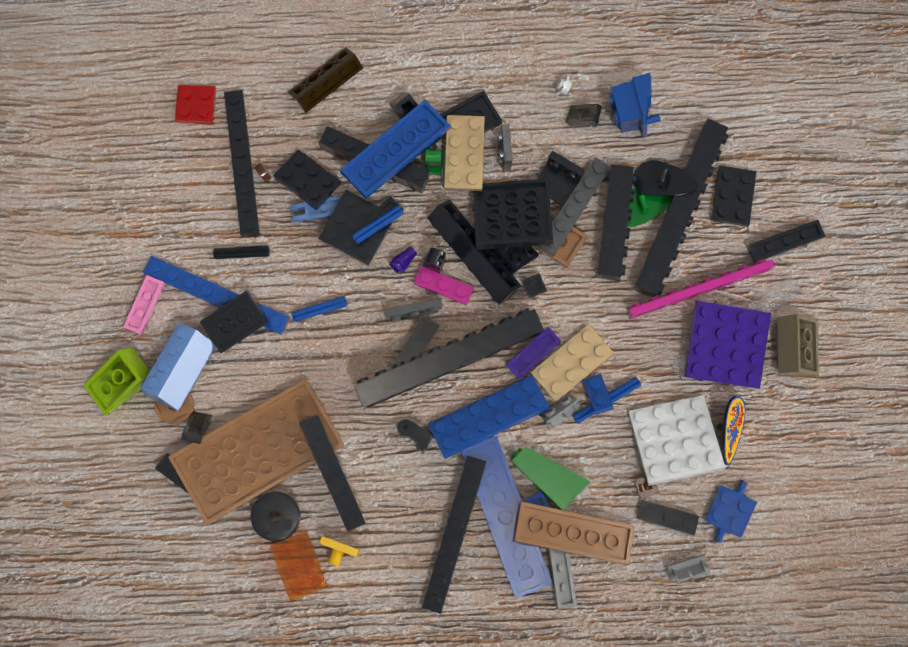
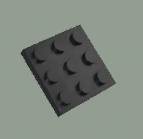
M345 190L318 240L369 266L394 221L357 244L352 238V234L387 211Z

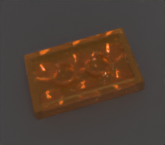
M308 531L270 545L290 602L328 588Z

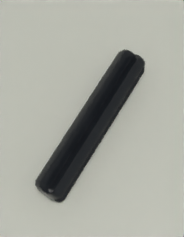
M267 245L213 249L214 259L267 257L270 255V248Z

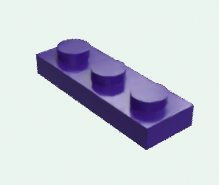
M547 327L514 357L506 367L520 380L553 350L561 340Z

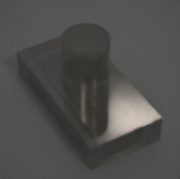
M598 103L572 105L569 108L565 123L570 126L590 125L591 127H596L599 123L602 106Z
M193 411L182 432L181 440L188 441L190 444H201L211 423L212 415Z

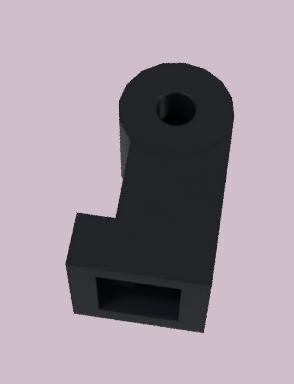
M430 248L423 267L441 273L446 261V253L436 248Z
M407 419L401 420L397 425L399 435L418 444L416 449L424 453L432 441L433 435Z

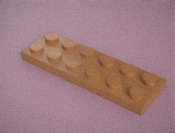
M520 502L513 542L629 565L635 526Z

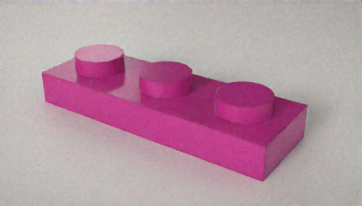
M423 266L420 267L414 285L466 306L474 289L471 285Z

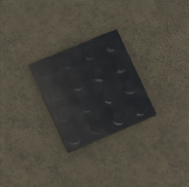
M548 178L483 183L482 191H473L476 250L553 244Z

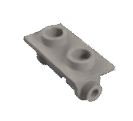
M570 393L563 396L559 402L549 407V410L544 411L539 416L546 422L547 427L551 429L565 421L562 414L569 418L579 411L578 408L581 406L578 403L579 400Z
M705 554L667 565L669 580L677 584L690 580L691 574L696 578L707 575L710 572V567L706 564Z

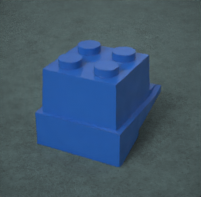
M650 73L632 77L633 80L611 87L612 94H609L612 111H615L613 113L616 127L621 128L622 133L641 129L644 138L647 137V125L661 121L659 114L648 117L652 95Z

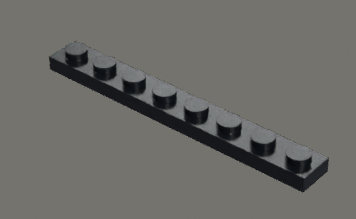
M243 90L224 92L240 235L241 237L260 235Z
M467 455L422 605L423 609L439 614L442 613L487 463L485 460Z

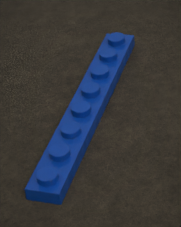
M153 256L150 257L143 271L145 275L163 281L165 284L219 308L239 296L237 293ZM257 303L269 321L263 327L282 335L290 318Z

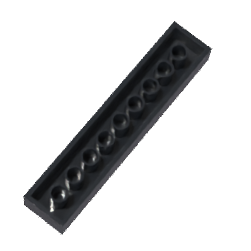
M529 308L518 312L514 318L510 315L501 319L496 326L491 323L484 326L479 333L472 331L466 334L463 340L459 341L456 338L447 342L446 347L442 349L440 346L430 349L425 356L421 353L412 357L409 363L405 364L402 361L393 365L390 371L383 369L376 372L375 377L371 379L364 377L357 381L354 389L363 410L533 338L541 334L544 328L536 310L530 311Z

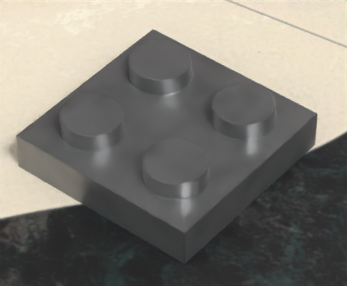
M502 124L501 131H498L497 146L501 148L499 149V166H503V172L511 171L513 161L509 124Z

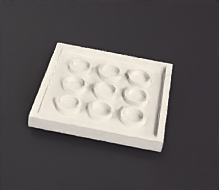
M704 395L628 412L648 486L725 469Z

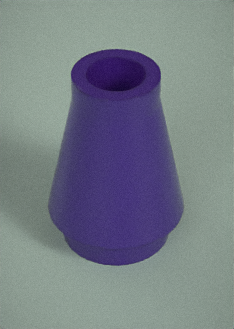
M409 246L406 250L391 258L392 261L389 262L391 268L398 274L405 272L417 255V252Z

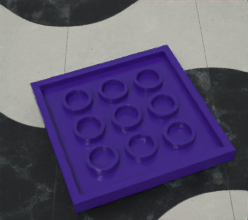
M695 301L684 377L760 389L771 313Z

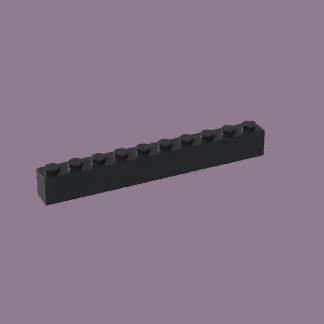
M710 119L706 120L684 170L695 178L699 186L695 191L688 194L673 196L633 290L651 298L657 296V294L661 295L665 287L662 282L665 277H669L672 270L669 267L671 261H675L679 254V250L676 249L679 243L683 244L687 235L684 233L685 228L690 227L694 217L691 214L693 210L697 211L700 205L699 195L700 193L704 194L708 186L705 181L707 177L711 178L715 167L712 166L714 160L718 161L722 153L719 148L721 144L725 145L729 134H726L727 126Z

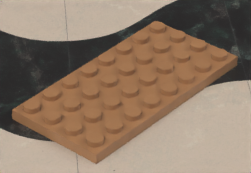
M306 379L168 457L207 526L316 463L299 422L318 415L334 452L345 446Z

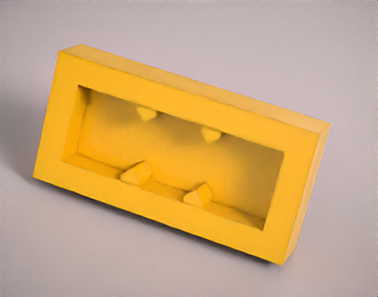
M324 536L321 537L319 543L333 548L328 563L338 567L344 553L358 557L360 552L359 549Z

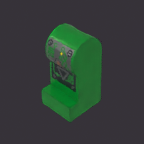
M441 149L435 151L425 150V169L430 171V175H442Z

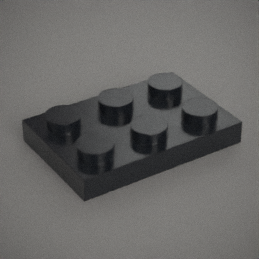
M484 90L440 114L446 121L447 115L485 116L484 133L502 124V119Z
M299 149L273 175L275 180L315 210L341 185V181Z
M719 165L711 221L745 227L750 225L757 171Z
M246 290L201 320L200 323L220 354H222L269 323L249 290Z

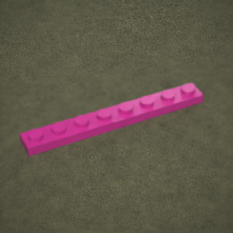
M762 259L755 262L754 266L748 267V265L739 267L737 272H724L719 275L720 278L714 280L713 277L707 278L702 281L703 284L697 286L695 283L687 285L683 291L678 292L676 289L666 293L667 296L665 297L655 296L650 298L648 303H635L631 305V309L627 312L630 319L768 272L775 267L773 259L769 261Z

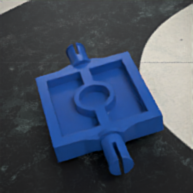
M740 480L736 490H731L721 485L704 520L718 529L713 540L720 544L725 533L741 538L757 502L743 494L748 485L747 482L744 483L743 480Z

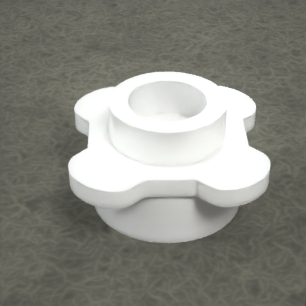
M569 76L558 81L556 94L559 95L561 92L566 95L572 85Z

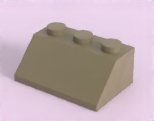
M799 314L777 317L776 330L778 342L776 347L778 350V374L787 376H819L817 319Z

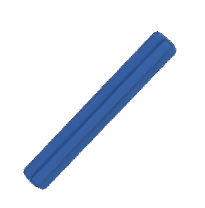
M634 377L609 392L611 402L617 401L640 387L641 382L639 379ZM589 404L573 414V419L576 423H580L595 414L592 405Z

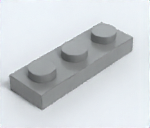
M548 549L556 609L577 607L570 554Z

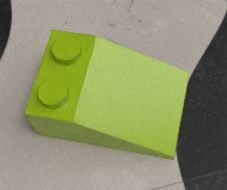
M133 347L119 349L83 386L106 416L141 391V386L150 370Z

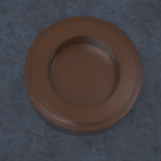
M261 163L255 166V170L265 182L271 179V176Z

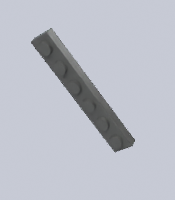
M596 157L594 158L552 223L553 244L538 245L539 249L553 257L555 256L611 168L609 165Z

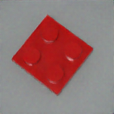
M178 85L176 123L214 124L216 87Z

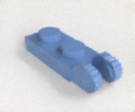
M341 196L329 197L317 210L306 202L290 205V211L293 212L305 209V214L291 217L292 223L330 218Z

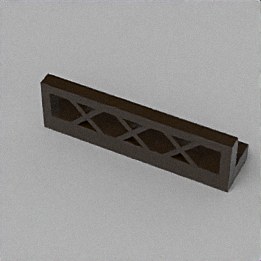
M345 47L288 93L297 101L301 109L307 113L361 71L363 66L357 56Z

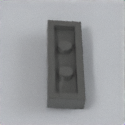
M441 298L384 310L386 321L394 323L401 321L403 317L409 316L411 319L420 317V314L428 312V314L438 313L439 309H442Z

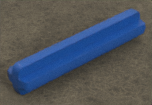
M396 205L352 234L354 241L359 244L402 216L403 211L401 207Z
M341 296L293 311L291 313L293 321L298 322L346 307L347 301L345 296Z

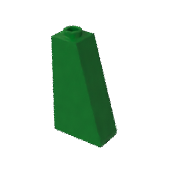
M527 447L523 450L518 448L512 455L514 459L511 463L542 491L559 510H564L590 483L587 479Z

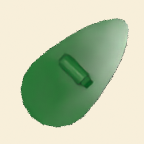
M637 189L631 190L635 191L633 203L630 202L629 209L632 210L631 221H627V227H636L665 212L669 208L673 196H647L640 193Z

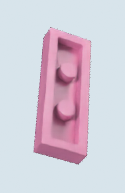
M146 275L125 321L124 329L141 336L143 335L165 286L163 281Z

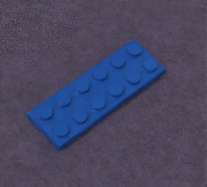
M424 100L341 168L340 173L367 199L446 133L451 125Z
M530 375L433 421L428 426L444 459L550 408L533 375Z

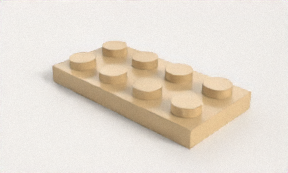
M447 115V122L451 127L446 132L444 189L482 191L485 116Z
M588 324L530 374L533 375L534 379L556 403L614 352Z

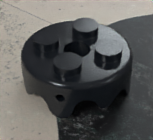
M270 492L261 496L253 505L251 511L252 527L265 540L283 541L293 536L298 530L301 512L297 502L291 496L282 492ZM273 511H279L281 514L278 522H272L270 519V514Z

